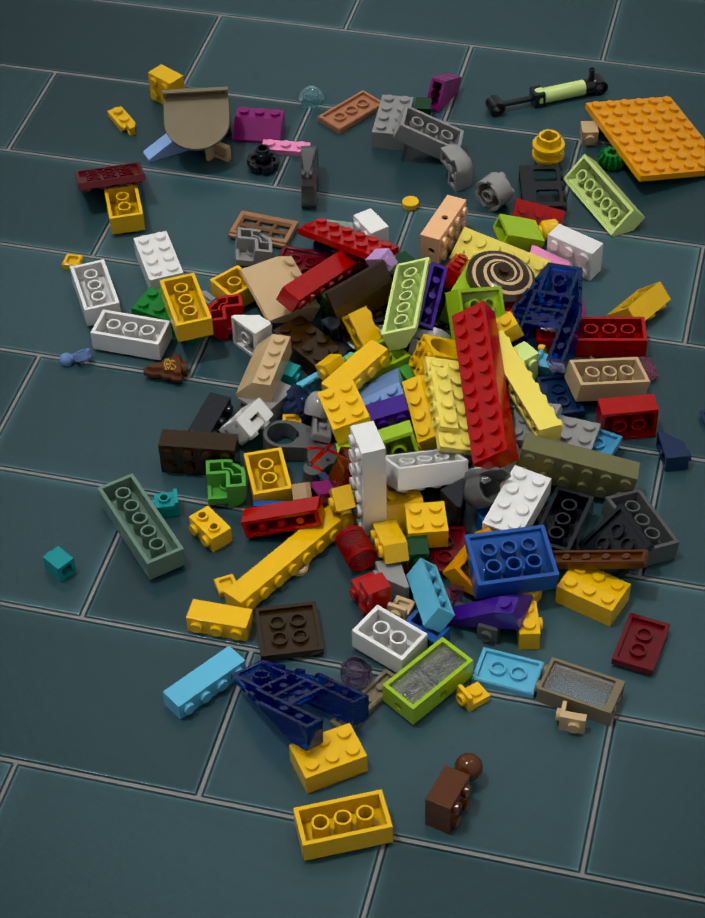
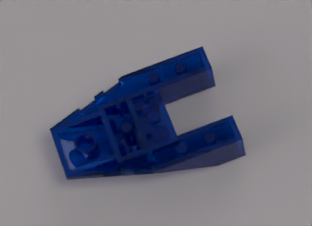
M548 262L534 279L533 285L524 291V296L519 302H515L512 307L511 313L518 322L524 336L513 341L511 344L514 347L524 341L527 342L532 328L557 332L546 361L552 372L565 374L569 360H574L582 321L583 269L582 267Z
M260 660L231 674V679L291 743L307 751L323 743V719L300 708L305 704H309L335 718L350 723L352 726L358 725L369 718V695L322 673H316L314 676L305 674L304 669L297 668L295 671L286 669V665Z

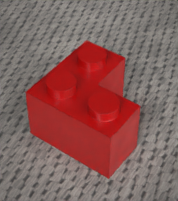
M370 572L351 580L350 596L353 601H357L362 615H367L376 605L387 610V604L391 602V585L382 572L378 574Z

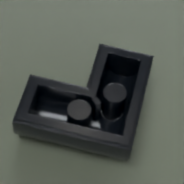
M327 317L321 320L322 332L343 348L346 354L356 352L354 348L341 339L340 322L337 318Z

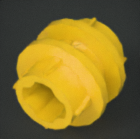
M551 129L543 130L533 139L532 157L535 163L538 165H555L562 161L564 158L565 141L557 131Z

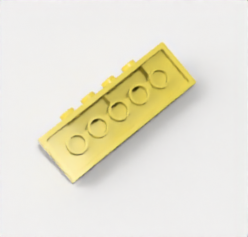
M466 227L463 228L449 257L452 259L455 254H464L470 260L473 254L476 255L484 251H502L512 254L523 260L532 269L536 278L534 293L537 295L553 265V262Z
M425 356L423 360L425 370L424 381L427 383V397H429L430 401L429 411L432 413V427H434L437 450L472 455L458 361Z

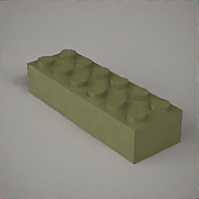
M525 433L518 454L519 460L516 461V466L552 478L551 485L603 499L607 496L634 490L640 462L530 433Z

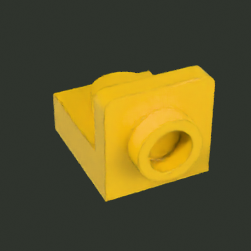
M477 681L466 688L462 684L457 685L456 699L461 706H464L470 712L490 701V694Z

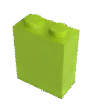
M499 214L493 225L499 241L530 252L532 245L540 248L544 246L545 240L536 220Z

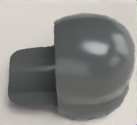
M475 467L465 472L463 495L467 504L475 509L491 507L500 492V484L502 481L509 479L511 474L498 467L491 469Z

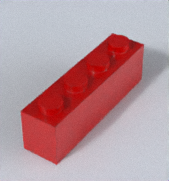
M320 496L245 508L241 525L246 538L322 526L325 510Z

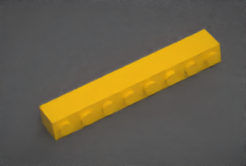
M327 506L324 509L325 514L322 526L299 529L224 591L226 605L254 609L290 577L294 576L305 564L310 563L315 556L323 552L327 546L335 541L337 534L342 529L354 525L353 513L340 516V512L334 514V510H330V507Z

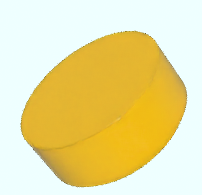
M407 196L402 200V207L407 211H414L419 207V200L415 196Z

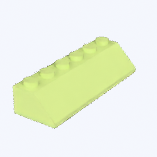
M584 154L563 178L612 237L633 231L644 220V215L599 164Z
M430 257L396 264L381 334L389 351L406 348L417 331Z

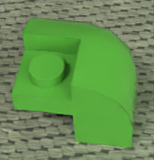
M231 459L206 460L208 505L228 503V508L241 505L247 495L244 466L241 467L233 463Z

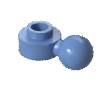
M86 348L74 354L63 353L59 361L64 367L71 366L74 361L83 364L90 361L89 358L92 354L90 349Z

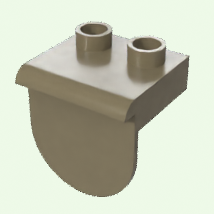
M228 86L162 90L165 131L170 140L177 146L192 151L206 150L221 142L227 133H232Z

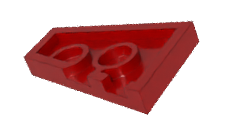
M516 198L512 216L536 220L537 225L542 220L556 219L559 224H562L566 211Z

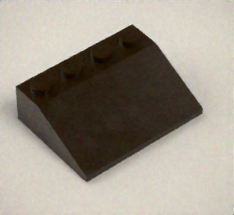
M383 259L325 292L328 316L339 320L341 339L345 342L349 341L351 337L342 317L366 306L372 313L375 325L385 319L393 281Z

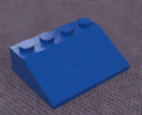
M544 525L464 535L470 578L476 600L557 588L559 571Z

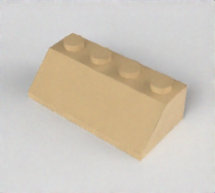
M272 334L256 345L236 392V397L250 399L260 397L263 401L272 402L292 354L291 336Z

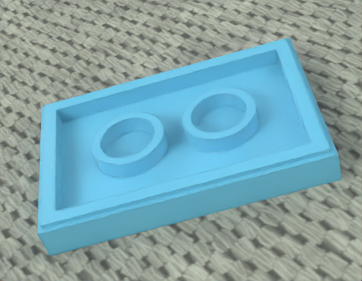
M483 647L471 683L473 684L478 681L484 687L533 699L535 695L534 688L537 680H540L544 662Z

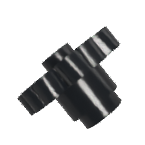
M266 144L258 145L253 152L254 154L248 155L247 165L254 173L261 172L267 174L279 168L280 157L277 156V152L271 150Z

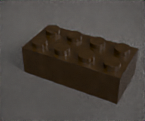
M302 315L273 330V334L291 336L292 354L289 360L301 365V370L308 376L317 372L315 365L328 355L341 354L342 357L346 355V351Z
M162 429L158 444L162 472L206 475V460L231 459L233 463L240 465L238 434Z

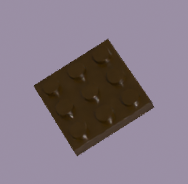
M316 601L254 608L261 662L324 654Z

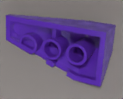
M510 594L453 606L455 616L447 625L477 627L479 623L499 629L520 630L533 596Z

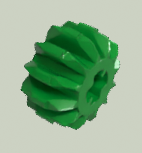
M603 147L599 151L598 163L603 170L616 171L624 166L625 162L614 147Z

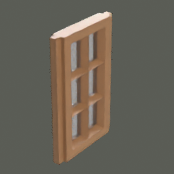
M242 210L230 229L228 238L236 239L238 227L261 230L262 234L271 237L272 246L282 248L283 245H289L298 229L299 221Z

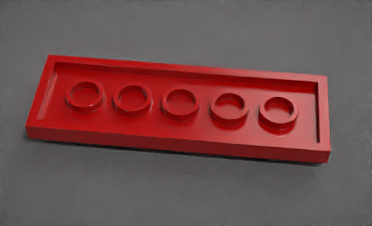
M317 218L315 221L305 223V225L298 228V235L366 259L375 249L390 248L393 255L399 253V246L393 245L391 242L379 240L378 237L368 236L364 232H357L350 227H344L339 225V223L327 221L325 218Z

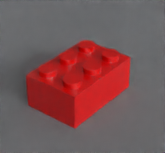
M646 394L598 399L595 423H600L603 430L623 436L622 440L656 437L659 408L655 395Z

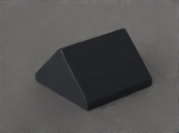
M464 478L440 489V501L445 503L449 526H462L466 509V500L463 495Z

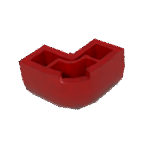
M241 294L219 296L216 301L208 305L213 323V336L215 338L229 340L228 335H233L231 316L244 315Z

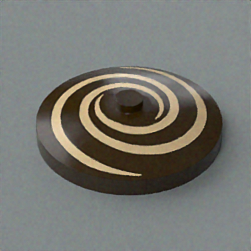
M484 251L472 257L466 269V280L470 288L501 286L504 307H514L526 303L530 300L536 288V278L532 269L520 258L506 252Z

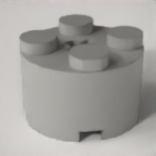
M491 172L475 184V196L478 202L483 207H489L490 209L488 210L490 211L498 210L511 200L515 194L514 189L503 172Z

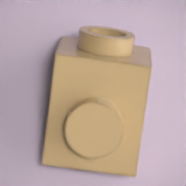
M219 142L217 145L205 150L207 161L212 160L214 157L226 162L231 160L230 145Z
M399 595L396 596L393 603L388 602L387 610L403 620H406L416 607L415 601Z
M563 700L562 707H557L555 720L559 721L558 730L568 731L573 734L585 733L587 715L567 711V701Z

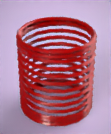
M351 525L342 529L337 534L335 544L350 570L363 571L375 563L377 551L361 526Z

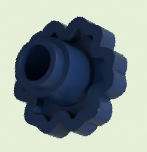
M295 384L286 391L288 400L282 406L283 412L285 414L299 415L302 420L308 421L312 416L304 413V405L309 393L303 390L301 385Z

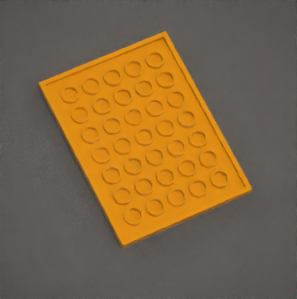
M671 97L586 103V111L639 182L705 176V139Z

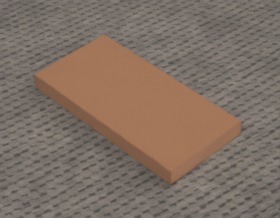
M362 90L318 116V122L341 134L378 112L381 100Z

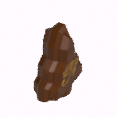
M176 354L171 356V358H165L159 363L148 365L143 368V373L150 378H162L166 381L182 383L183 376H188L187 361H182L181 355Z

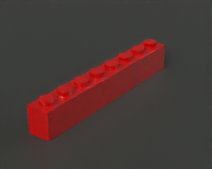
M340 250L283 286L276 300L291 313L297 309L301 310L307 303H312L317 296L320 297L321 293L333 288L335 284H340L344 278L348 279L353 272L357 273L362 266L366 267L368 264L365 259Z

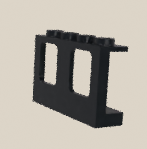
M559 164L519 165L518 179L522 200L567 212L566 194L562 192L564 191L563 172L559 170ZM555 171L556 181H535L533 172ZM557 191L558 202H538L536 192Z

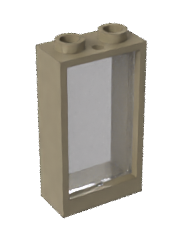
M552 657L549 665L545 664L543 668L542 679H538L534 688V692H537L536 701L554 708H561L563 700L567 701V711L586 714L587 719L610 726L624 695L625 681Z

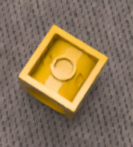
M423 334L408 363L414 375H425L423 364L425 356L458 361L455 340Z

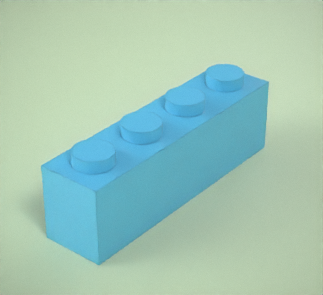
M420 558L406 575L409 587L413 593V598L424 627L441 633L455 614L437 566Z
M230 646L226 647L164 690V704L180 720L192 714L199 706L209 702L212 697L226 690L229 685L236 680H240L247 673L245 659Z

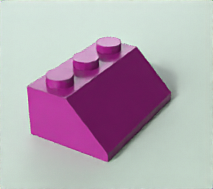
M238 107L234 118L233 141L262 144L263 139L281 141L285 129V110Z

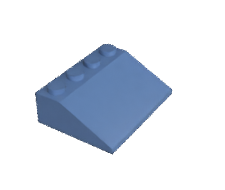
M399 368L365 383L362 388L358 389L364 405L404 394L406 400L402 385L403 379Z

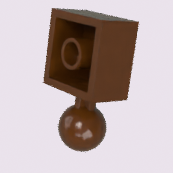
M464 753L457 758L454 768L444 766L425 798V825L450 835L453 828L459 826L463 810L467 811L471 803L469 794L472 786L469 783L478 779L483 771V763L477 755Z

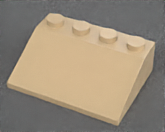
M277 256L240 270L264 318L269 320L270 323H287L299 315H302L309 322L313 321L320 309L316 298L312 303H307L301 310L297 309L293 313L276 300L283 286L302 275L292 256Z

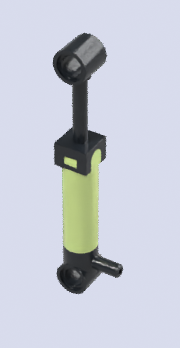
M591 67L589 68L587 79L544 88L540 85L530 87L529 96L505 101L501 100L498 95H491L486 99L485 104L492 116L498 117L505 112V107L531 102L533 107L537 109L545 107V103L592 93L602 95L608 90V84L601 74L595 73V68Z

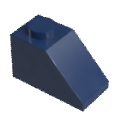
M657 431L656 447L664 471L686 470L688 462L691 461V452L687 450L685 442L663 431Z

